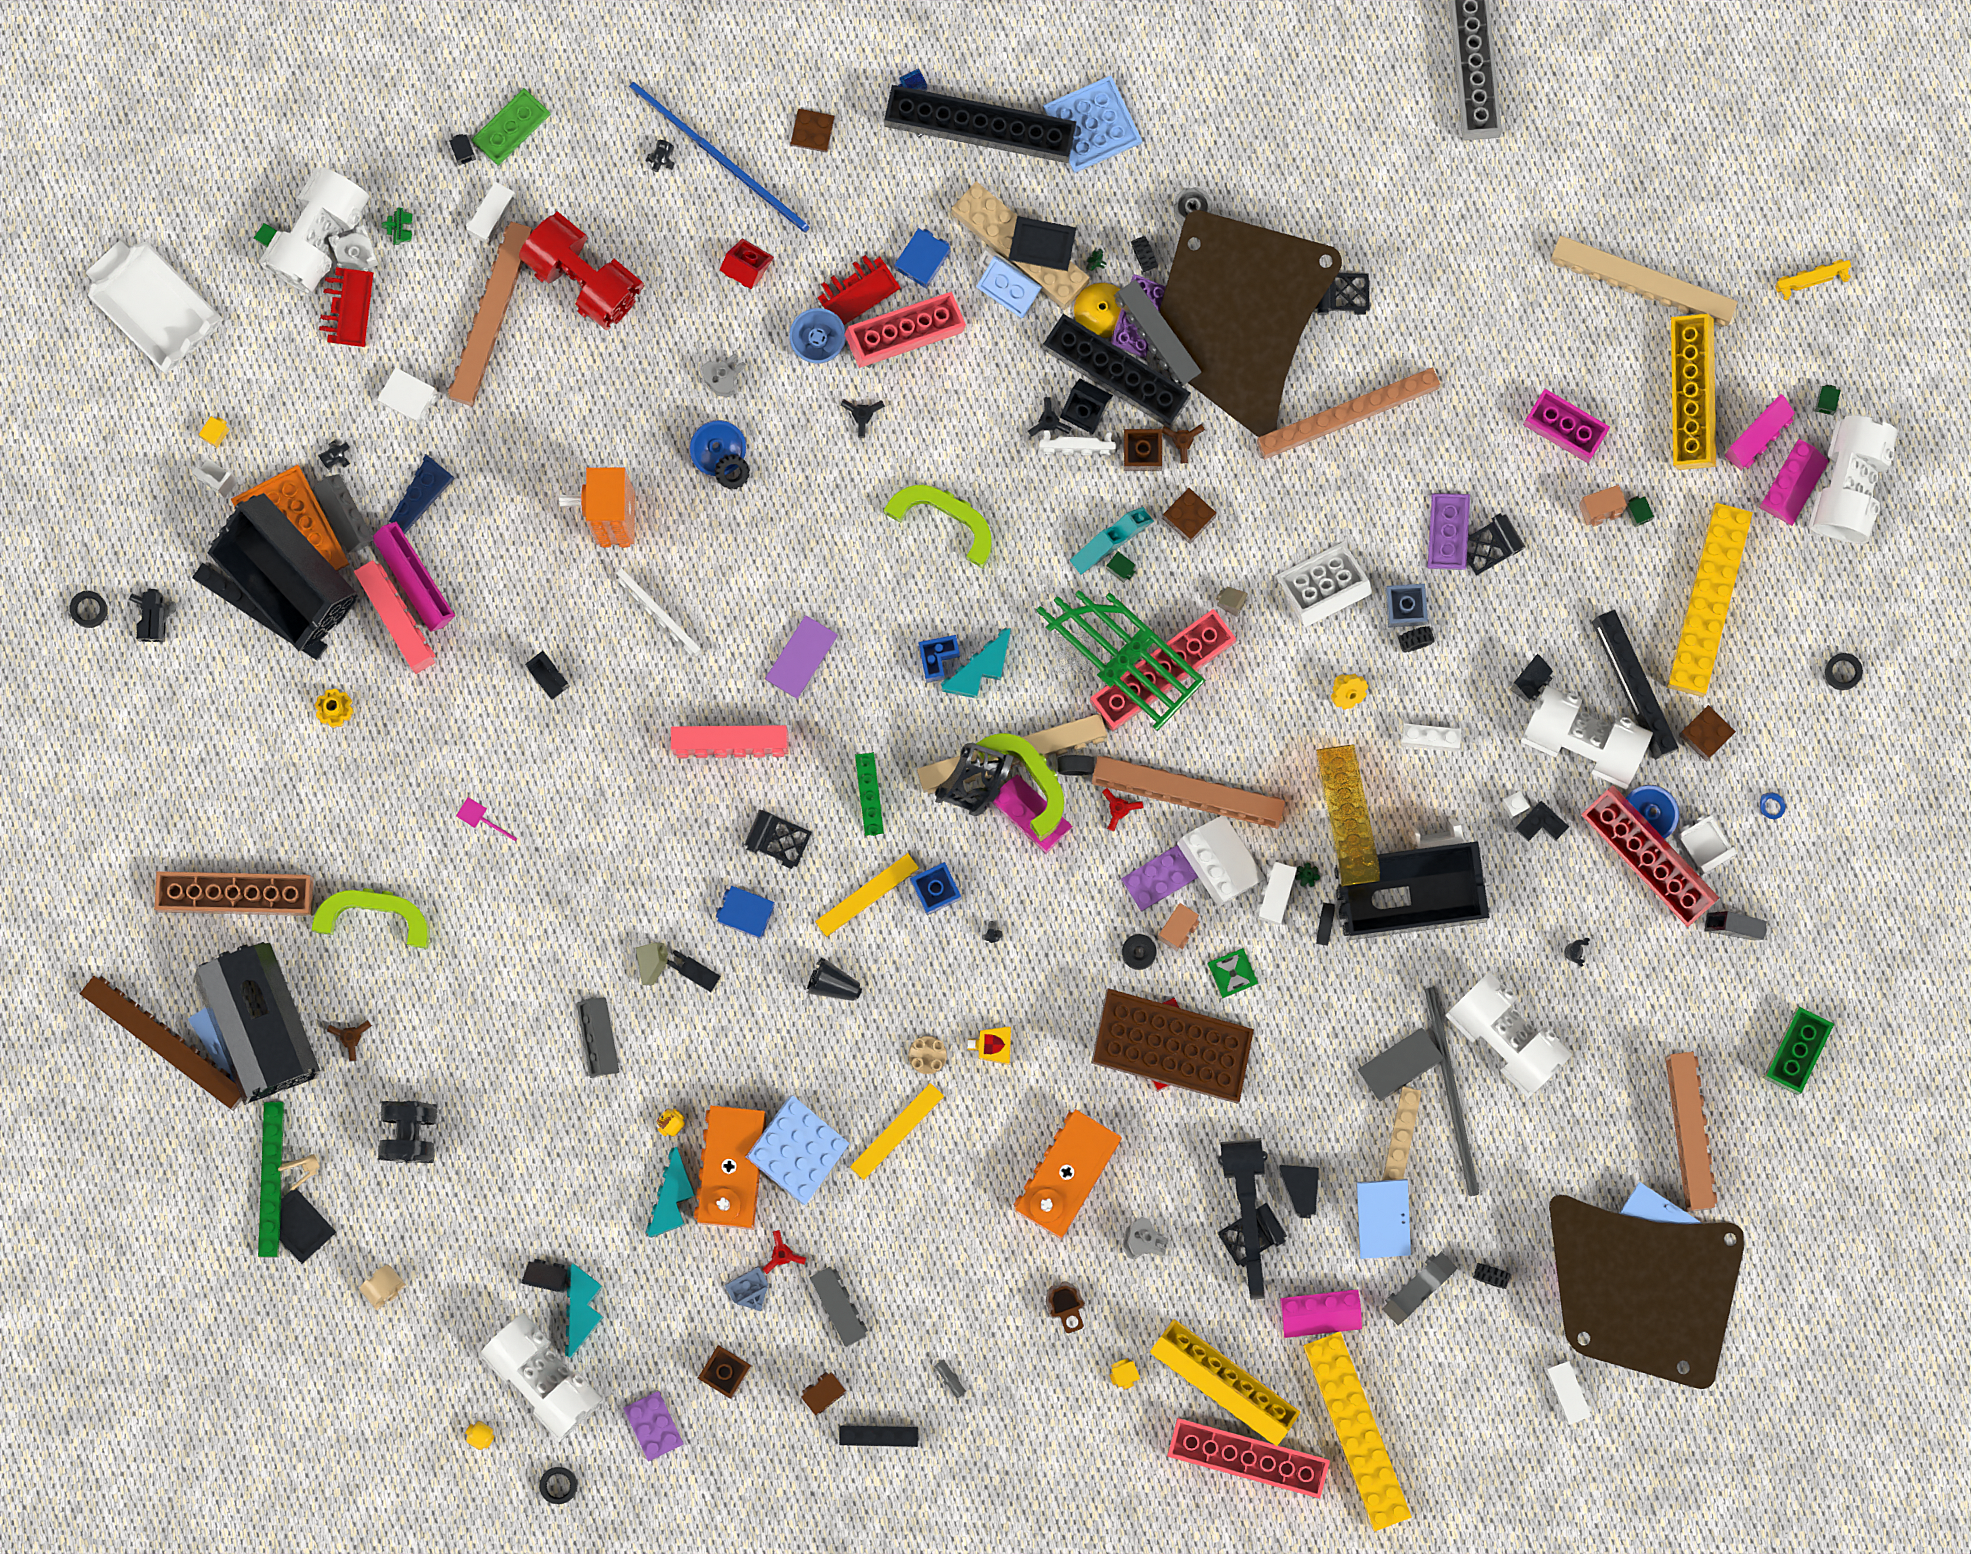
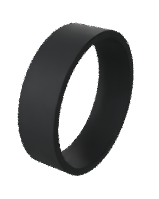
M1323 903L1316 944L1324 946L1329 944L1335 904Z

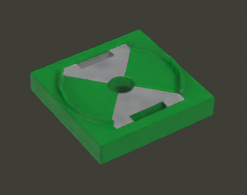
M1243 948L1207 963L1222 999L1258 984ZM1233 957V960L1222 963V961ZM1230 970H1235L1237 975L1231 977L1229 975ZM1244 983L1243 986L1233 989L1234 986Z

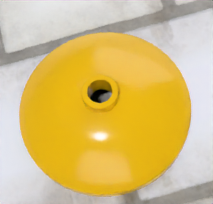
M1095 283L1083 289L1075 301V320L1102 338L1112 337L1121 312V308L1115 302L1114 295L1121 289L1109 283ZM1101 304L1106 306L1104 310L1099 308Z

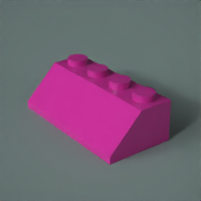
M1780 394L1730 446L1724 455L1740 471L1744 467L1749 469L1755 462L1753 458L1757 454L1761 456L1767 450L1766 444L1770 440L1774 442L1781 435L1779 431L1782 427L1787 429L1794 421L1792 417L1795 412L1784 395Z
M1798 439L1759 508L1793 526L1829 461L1815 447Z
M1018 774L1000 788L999 794L993 801V804L1046 854L1073 827L1062 817L1055 831L1040 842L1030 827V821L1045 811L1047 802Z
M1359 1289L1280 1298L1284 1338L1362 1329Z

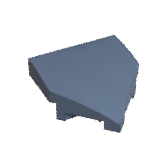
M759 1266L724 1284L734 1303L761 1311L768 1289V1282Z

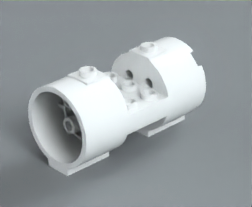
M323 167L321 169L315 168L297 198L306 208L291 233L277 231L259 260L264 269L274 275L276 274L284 282L298 290L311 294L321 278L331 268L332 261L325 255L330 244L328 237L338 235L339 228L352 230L358 224L361 212L370 199V196L358 185L344 176Z
M1845 416L1841 421H1837L1828 452V457L1836 462L1831 485L1829 488H1824L1822 492L1817 493L1808 528L1816 534H1822L1829 538L1849 543H1867L1870 540L1874 521L1880 510V502L1873 498V489L1878 480V472L1888 470L1891 460L1894 458V446L1898 434L1895 427L1885 422H1882L1881 425L1879 422L1872 421L1873 418L1864 416Z
M1546 685L1521 742L1553 757L1557 756L1561 747L1569 749L1596 762L1591 774L1627 789L1639 767L1653 732L1635 725L1636 723L1627 717L1618 716L1612 726L1604 720L1594 719L1588 713L1578 711L1582 699L1577 695L1567 692L1563 693Z
M1489 971L1445 1016L1472 1043L1481 1035L1508 1062L1500 1071L1529 1098L1573 1054L1559 1041L1556 1034L1546 1026L1537 1033L1534 1027L1527 1023L1517 1010L1511 1007L1518 999L1514 992L1503 985Z
M522 1313L503 1328L483 1348L480 1356L505 1384L511 1381L535 1407L533 1414L560 1442L603 1402V1399L578 1371L571 1373L548 1348L551 1343L549 1339L525 1313Z

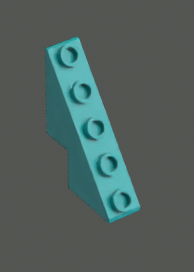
M1144 507L1127 512L1113 526L1102 530L1070 559V562L1082 575L1151 525L1154 520Z
M1005 627L1002 629L995 641L990 640L987 642L980 654L976 652L970 657V662L966 666L961 665L955 671L956 675L951 679L949 677L940 684L942 692L978 699L982 677L1001 681L1011 628L1007 629Z
M678 1147L671 1148L668 1159H671L669 1167L666 1166L664 1169L663 1178H665L663 1186H659L657 1192L659 1201L658 1204L653 1205L651 1215L654 1217L652 1223H648L645 1232L650 1238L685 1226L677 1203L696 1197Z
M574 1263L568 1266V1278H571V1286H567V1297L570 1298V1305L566 1307V1317H570L569 1325H566V1337H569V1345H565V1356L571 1359L604 1318L589 1306L603 1286Z

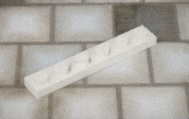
M622 568L616 573L619 578L617 580L624 589L628 587L632 591L630 595L637 602L641 600L645 604L643 608L650 615L654 613L658 617L656 621L662 628L667 627L671 631L670 636L676 642L680 640L684 644L682 648L689 655L694 654L697 657L702 652L699 646Z

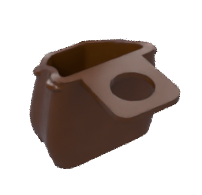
M1063 1281L1060 1286H1051L1045 1301L1049 1317L1052 1319L1060 1317L1064 1330L1068 1334L1082 1329L1084 1324L1079 1310L1085 1307V1301L1082 1299L1079 1289L1067 1281ZM1070 1316L1078 1319V1325L1074 1328H1070L1066 1323L1067 1318Z

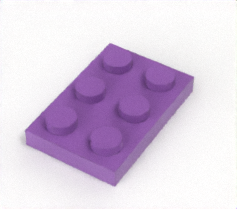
M659 1391L623 1408L648 1462L684 1445Z

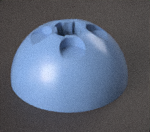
M823 308L809 309L799 314L793 321L789 332L790 344L794 352L801 359L814 364L826 363L834 359L843 349L846 338L844 335L845 328L840 318L833 312Z

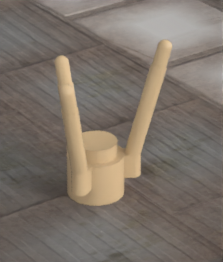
M314 1154L283 1163L282 1167L278 1168L279 1171L302 1165L304 1172L309 1171L308 1174L291 1187V1190H294L308 1178L317 1174L316 1169L320 1168Z

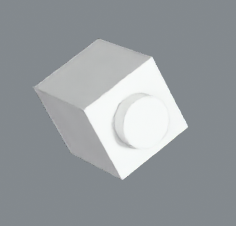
M1521 791L1502 801V805L1510 819L1521 815L1530 808Z

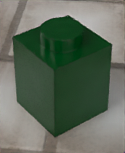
M1827 384L1819 389L1815 412L1833 416L1837 409L1841 390L1836 389V386Z
M1636 496L1628 500L1629 503L1626 506V510L1634 527L1653 520L1654 514L1645 496L1642 498Z
M1119 551L1106 565V570L1123 583L1127 579L1130 581L1136 574V564Z

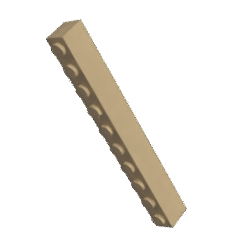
M1561 235L1550 259L1558 267H1569L1571 271L1577 274H1582L1583 272L1588 274L1593 280L1599 281L1601 279L1607 281V284L1612 287L1620 286L1625 288L1624 290L1628 293L1635 294L1636 292L1642 294V297L1647 300H1658L1663 306L1677 307L1678 311L1688 314L1690 312L1695 315L1709 314L1714 319V324L1720 327L1729 325L1738 303L1736 300Z
M1096 714L1021 738L1028 741L1038 754L1042 753L1047 760L1049 755L1055 753L1057 756L1068 753L1067 750L1075 748V750L1083 749L1086 747L1085 744L1093 742V745L1103 743L1104 739L1107 738V733L1101 714ZM974 751L971 761H975L978 755L980 763H983V759L978 752ZM961 756L917 768L923 793L928 792V795L934 794L937 787L950 777ZM1013 756L1010 770L1013 769L1012 766L1016 765L1024 767L1022 762ZM986 771L985 777H986V778H987V777H991L992 775H989V776H988L987 771ZM981 773L965 779V784L976 781V777L981 776Z

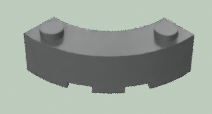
M1442 1251L1436 1257L1432 1254L1425 1261L1427 1265L1396 1295L1392 1293L1385 1300L1387 1304L1382 1310L1398 1326L1458 1269Z

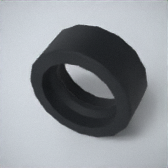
M82 591L72 598L69 612L72 619L80 626L94 628L106 619L108 606L98 593ZM94 599L98 602L100 611L94 619L84 620L79 616L78 606L82 600Z
M1839 653L1833 656L1826 664L1824 671L1825 679L1834 689L1841 691L1849 690L1855 687L1861 680L1863 674L1862 664L1853 654ZM1847 661L1853 665L1855 675L1851 681L1842 683L1834 678L1832 670L1837 662Z
M1065 755L1058 757V774L1083 776L1094 773V758L1091 756Z
M554 1467L542 1475L539 1489L546 1501L552 1504H564L575 1496L578 1483L576 1476L570 1470L564 1467ZM555 1474L566 1476L570 1482L568 1493L560 1498L552 1496L547 1489L549 1478Z

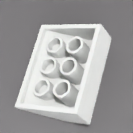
M1344 542L1276 575L1304 627L1372 594L1369 579Z
M1220 816L1181 837L1177 842V845L1218 908L1266 879L1226 816Z

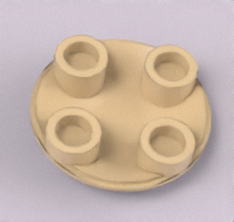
M922 1036L911 1044L908 1058L911 1066L917 1072L934 1074L945 1065L947 1051L943 1042L933 1036Z

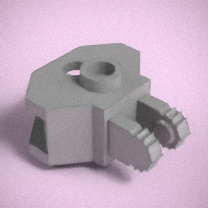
M736 353L732 354L725 362L723 360L720 363L708 361L702 366L704 382L717 396L731 397L735 393L734 380L737 379L736 376L746 366L744 362H741L733 370L729 367L737 360L738 355Z
M1141 1217L1126 1228L1122 1247L1127 1258L1133 1260L1142 1254L1148 1253L1164 1256L1166 1250L1155 1246V1242L1165 1245L1168 1244V1238L1158 1235V1232L1154 1231L1150 1220Z

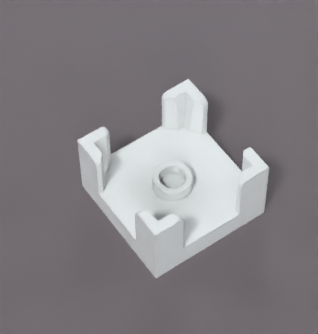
M364 225L356 227L357 232L342 238H339L338 235L328 237L339 268L363 271L379 265Z

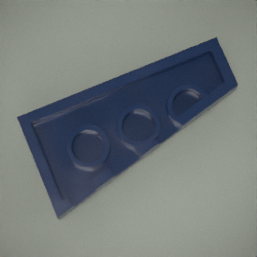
M427 454L423 458L421 467L414 474L415 477L411 485H408L404 498L400 500L389 520L390 523L397 522L404 535L455 479Z

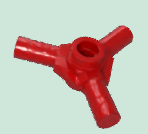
M1108 788L1102 791V794L1110 802L1109 807L1112 818L1107 828L1109 831L1114 832L1119 819L1124 818L1131 810L1144 808L1143 801L1128 803L1126 800L1115 798Z
M780 1230L773 1231L776 1246H774L771 1261L762 1270L768 1274L775 1266L787 1264L790 1261L805 1265L807 1257L793 1254V1251L786 1244H783Z

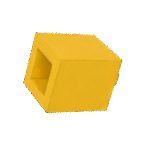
M210 416L198 435L204 441L218 448L230 429L226 426L227 422L222 418L217 417L215 419Z

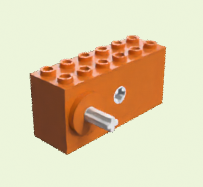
M625 467L586 468V484H582L581 495H560V506H582V515L586 517V523L596 544L600 545V547L609 548L611 545H619L622 548L630 547V544H635V491Z
M710 1105V1110H706L705 1121L708 1123V1129H704L703 1134L706 1148H702L701 1160L704 1162V1165L699 1170V1180L702 1182L701 1188H697L696 1199L699 1200V1207H695L694 1218L697 1220V1223L754 1230L761 1170L749 1161L746 1155L765 1130L767 1118L765 1111ZM731 1163L735 1168L729 1172L726 1166H730Z
M1076 1109L1073 1113L1069 1111L1064 1120L1065 1127L1058 1129L1054 1136L1056 1142L1053 1146H1048L1044 1153L1046 1157L1044 1162L1039 1161L1034 1169L1035 1177L1033 1180L1029 1178L1024 1186L1026 1192L1023 1196L1019 1195L1013 1204L1016 1207V1213L1061 1240L1122 1140L1120 1135ZM1069 1169L1071 1177L1067 1176L1064 1178L1062 1171Z

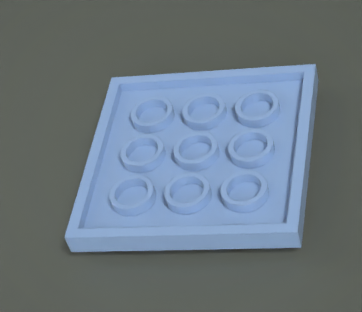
M1108 76L1043 105L1047 116L1077 121L1069 164L1074 173L1142 144V139L1112 76Z
M790 1095L746 1155V1158L798 1202L806 1205L850 1143L796 1097Z

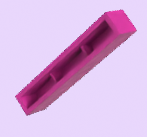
M397 522L382 526L373 535L374 543L429 631L433 632L444 628L455 617V614Z

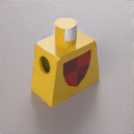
M1011 1027L980 1030L979 1039H968V1050L979 1051L980 1060L1010 1065Z

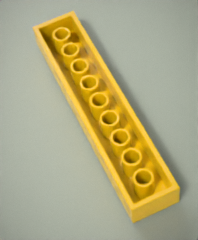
M1715 503L1712 508L1666 688L1699 697H1704L1707 693L1753 512L1720 503Z
M1341 1332L1303 1345L1373 1531L1375 1532L1412 1518Z

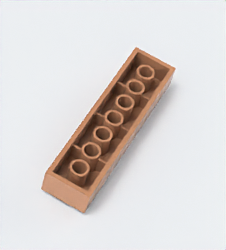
M156 871L154 910L159 913L312 916L314 878L311 875Z
M1694 1052L1670 1054L1665 1060L1686 1212L1710 1210L1717 1204V1194L1712 1189L1715 1179L1713 1172L1710 1173L1709 1165H1712L1711 1153L1707 1152L1709 1136L1708 1133L1705 1134L1704 1130L1707 1121L1706 1115L1702 1114L1701 1106H1704L1703 1095L1699 1094L1701 1078L1696 1072V1068L1699 1067L1698 1057L1694 1056Z

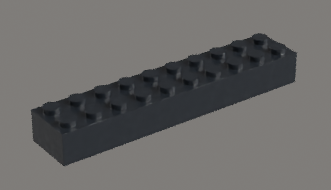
M892 85L884 118V127L1069 164L1077 121Z

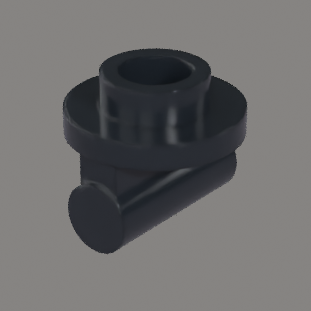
M994 921L988 923L987 933L984 934V940L989 941V943L998 942L1003 936L1002 931L995 929L996 923Z

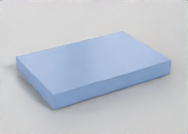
M997 255L993 257L976 286L1020 318H1024L1042 286Z

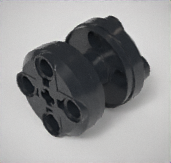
M382 1101L381 1121L395 1123L397 1126L396 1140H380L378 1160L396 1163H434L435 1143L419 1141L420 1125L436 1124L438 1105L418 1101Z

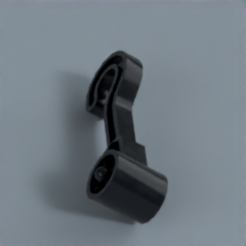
M1261 1138L1220 1142L1221 1155L1218 1157V1163L1223 1166L1224 1179L1235 1178L1237 1200L1241 1208L1250 1300L1265 1299L1255 1208L1257 1199L1255 1175L1265 1174L1264 1161L1267 1160L1268 1154L1266 1151H1263Z

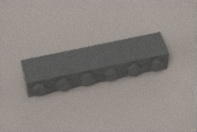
M1136 279L1114 295L1118 307L1124 309L1128 321L1131 324L1134 323L1138 335L1149 344L1150 352L1153 355L1156 354L1159 358L1160 366L1171 375L1170 379L1182 387L1201 373V370Z

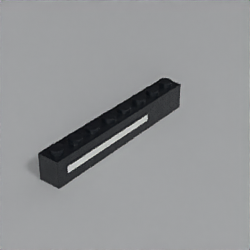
M1614 609L1599 615L1592 621L1593 627L1639 726L1653 732L1648 746L1654 759L1657 760L1672 754L1679 747L1616 610Z

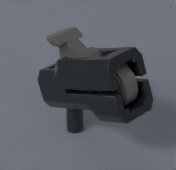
M147 589V592H143V598L132 593L129 600L139 604L142 610V619L137 623L136 639L139 642H165L166 621L171 614L176 612V603L174 601L170 605L162 603L163 595L158 589Z

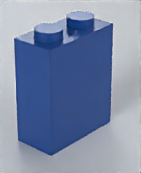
M918 228L895 263V270L927 289L951 252L949 243L941 238L939 240L936 239L927 229L921 230Z
M731 886L730 890L726 889L723 900H725L724 905L719 907L716 914L718 924L761 940L775 902Z

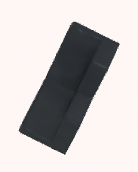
M541 651L525 664L550 699L553 700L570 687L544 651Z
M1540 801L1515 827L1513 832H1518L1529 842L1542 828L1552 839L1557 841L1570 826L1543 801Z

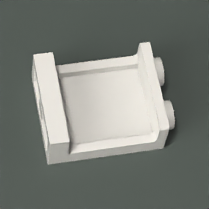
M395 367L377 401L380 405L389 407L414 420L415 423L420 424L421 421H425L429 413L427 410L430 404L434 405L438 395H436L437 391L434 387Z
M1706 814L1696 820L1698 823L1691 827L1688 824L1680 829L1682 833L1678 835V838L1702 875L1738 854L1735 848H1731L1714 821L1715 817L1713 814L1709 817Z
M1456 818L1448 819L1449 831L1419 836L1415 826H1410L1411 832H1408V839L1412 847L1416 849L1464 843L1462 828Z

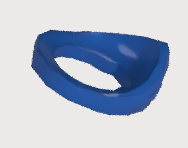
M1774 792L1763 794L1760 799L1762 814L1773 820L1783 816L1786 807L1783 798ZM1770 798L1776 800L1780 805V812L1776 815H1771L1766 810L1765 802Z

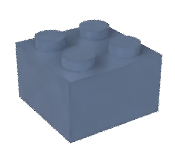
M1425 583L1386 587L1388 628L1424 626L1427 624Z

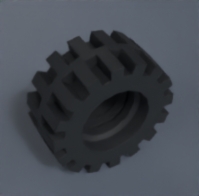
M1145 235L1131 241L1134 254L1143 272L1158 267L1154 252Z
M724 455L715 465L716 479L724 488L735 490L738 487H743L744 483H747L750 469L746 461L739 455ZM730 464H735L740 469V474L735 479H728L724 474L725 468Z
M1430 626L1407 631L1398 637L1402 652L1404 653L1427 647L1435 642Z
M1477 1263L1473 1279L1506 1289L1511 1274L1489 1265Z

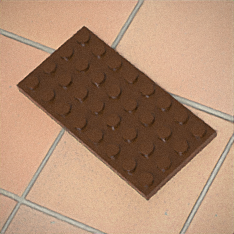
M1108 988L1105 993L1091 1064L1238 1104L1241 1099L1254 1029Z

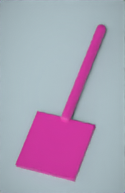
M469 797L456 815V817L474 828L481 820L510 839L517 840L510 833L485 819L483 815L487 808Z

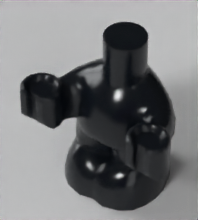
M660 139L657 141L654 153L648 154L645 160L646 162H654L652 171L659 172L661 165H666V169L673 170L675 163L669 157L674 150V146L665 140Z
M334 440L329 443V449L318 456L328 470L337 462L345 468L350 463L345 458L344 452L351 447L347 442L338 445Z
M1579 939L1568 944L1564 949L1565 957L1576 963L1578 967H1583L1585 961L1581 959L1583 954L1582 945L1588 946L1590 939Z

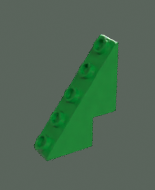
M874 752L855 754L865 836L884 834Z

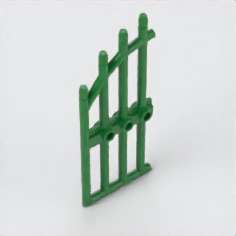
M1078 590L1075 595L1086 606L1074 609L1057 596L1054 602L1065 613L1056 619L1049 612H1046L1043 607L1039 606L1036 611L1049 623L1045 628L1049 632L1056 629L1100 670L1097 676L1111 688L1115 684L1156 722L1152 727L1157 732L1206 681L1111 593H1108L1106 598L1113 605L1095 604L1083 592ZM1093 612L1123 639L1126 644L1118 651L1080 615ZM1104 612L1123 614L1140 630L1131 637ZM1072 618L1108 651L1113 658L1105 665L1061 624ZM1153 643L1195 680L1188 689L1146 651ZM1140 657L1148 662L1182 694L1175 703L1133 665ZM1127 670L1169 708L1162 716L1120 679Z

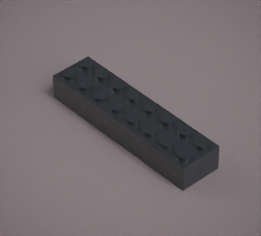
M1064 313L1043 343V350L1167 428H1172L1191 398V392Z

